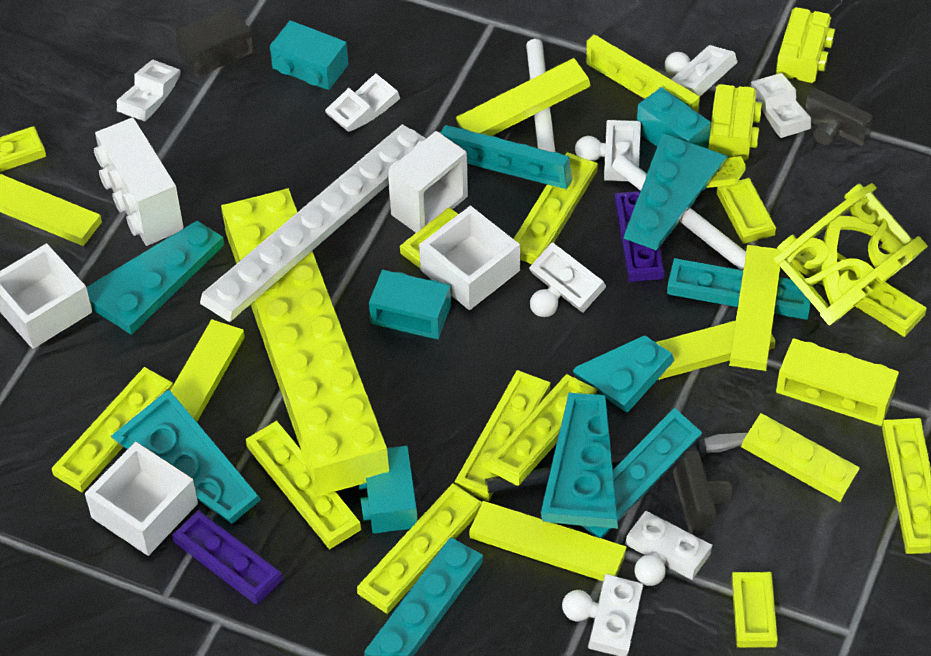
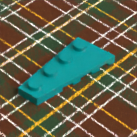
M662 133L623 239L657 250L676 227L685 211H688L694 204L700 192L706 189L712 177L724 166L727 156Z
M195 221L87 286L92 310L132 335L224 246L223 236Z
M169 389L111 435L114 441L127 450L135 442L139 443L191 477L194 481L197 500L231 524L261 500Z
M568 393L541 510L543 522L618 529L605 395Z

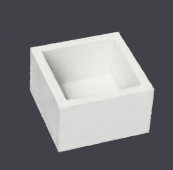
M435 131L427 139L418 142L415 148L405 157L396 160L388 170L391 215L417 233L448 207L453 210L468 197L467 152Z
M472 206L466 208L419 244L421 271L432 280L450 285L451 296L468 310H471L520 271V244Z
M47 243L0 271V312L32 349L92 313L86 286Z
M137 442L85 493L91 518L147 556L155 550L198 504L193 479Z

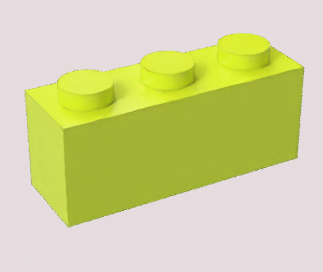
M793 338L779 371L776 393L882 426L894 395L899 371L889 369L882 364H873L854 358L847 353H838L819 347L812 342H803Z

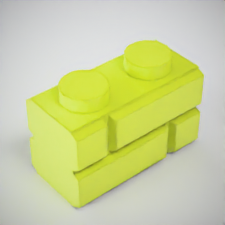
M797 7L792 9L778 55L777 74L782 73L786 78L793 79L797 77V80L813 83L816 80L818 70L825 71L829 52H825L824 49L825 47H832L835 29L830 28L831 17L829 14L817 11L811 13L810 10Z
M722 84L716 86L709 150L729 157L741 156L746 161L749 158L750 147L757 148L759 128L752 127L753 122H760L762 103L755 102L756 90L754 88L740 86L735 88L731 85Z

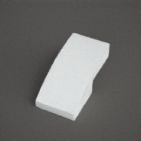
M151 60L135 73V85L117 99V111L146 121L160 107L180 77V69Z
M782 73L751 82V87L756 90L757 101L762 103L761 109L780 138L811 129V117L796 101V89Z
M374 74L355 93L348 88L325 111L326 114L349 132L378 117L396 103L400 96L396 89L380 76Z

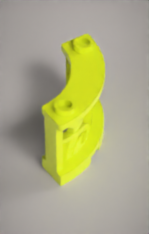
M860 183L844 196L846 200L819 220L798 239L791 235L777 247L780 254L773 259L821 313L820 316L829 326L837 322L873 291L869 286L875 280L879 283L885 282L929 247L920 236L915 239L910 237L872 193L877 189L873 183L866 187H863ZM851 211L852 217L844 216L845 214ZM826 229L824 241L814 238ZM840 230H855L872 236L868 244V253L875 269L859 259H845L837 263V245ZM879 240H880L881 242H883V243L879 246V248L884 249V250L886 251L887 255H886V254H883V253L879 250V248H878ZM803 251H808L813 256L812 260L807 261L803 265L804 268L813 269L822 265L821 272L807 279L791 262L795 256ZM848 269L853 270L857 275V279L855 281L848 278L849 271H846L841 276H839V272ZM823 280L825 292L831 306L824 301L812 285Z

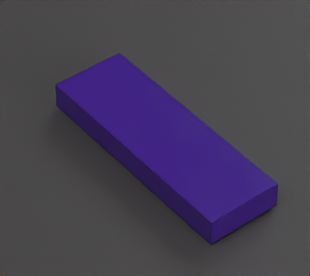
M199 510L172 535L173 541L256 605L283 580L282 572Z

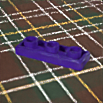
M641 191L615 193V206L629 282L664 279L660 247L654 250L623 239Z

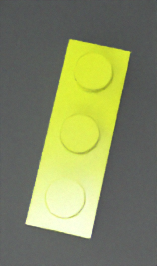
M762 413L758 416L741 445L745 450L841 502L860 468Z

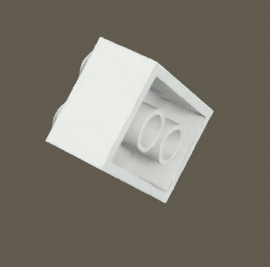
M129 118L95 132L98 147L94 148V153L99 165L103 167L102 170H99L101 181L106 189L112 188L114 192L112 196L119 212L125 211L127 213V223L133 235L139 234L145 245L148 246L184 229L176 185L134 118Z

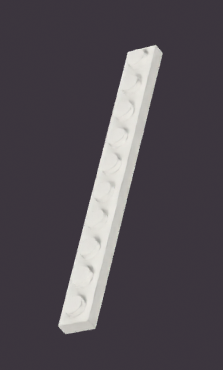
M403 124L207 288L202 293L200 304L225 320L232 321L389 184L388 170L396 160L405 157L415 148L418 142L426 138Z

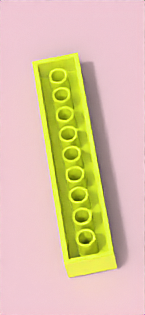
M289 188L221 205L226 235L236 264L298 213ZM311 251L253 301L251 307L317 496L367 483L366 478L389 472L387 447L314 254Z

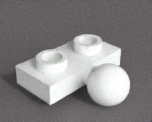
M709 45L692 61H690L685 53H671L666 58L665 69L669 75L674 76L671 79L672 81L700 97L716 81L724 76L737 63L735 52Z
M607 120L606 143H600L593 136H584L576 143V155L593 162L598 160L599 157H605L604 180L628 181L612 168V164L618 156L623 154L639 167L641 121Z
M553 242L529 267L532 274L549 286L547 290L542 289L535 292L530 299L532 312L540 317H548L556 312L560 296L583 313L606 288L605 283Z
M648 511L643 513L628 533L625 544L645 555L635 565V576L639 582L647 586L656 585L663 580L666 570L665 566L692 580L708 559L712 550L711 544Z
M605 574L598 603L593 602L588 593L582 590H574L564 597L562 609L564 614L573 621H583L588 617L595 618L588 648L616 656H627L643 584Z

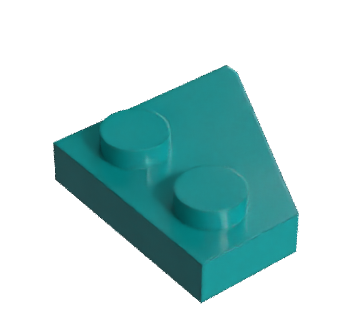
M644 335L577 366L573 372L578 380L598 389L597 393L605 395L606 399L628 413L675 360L671 352Z

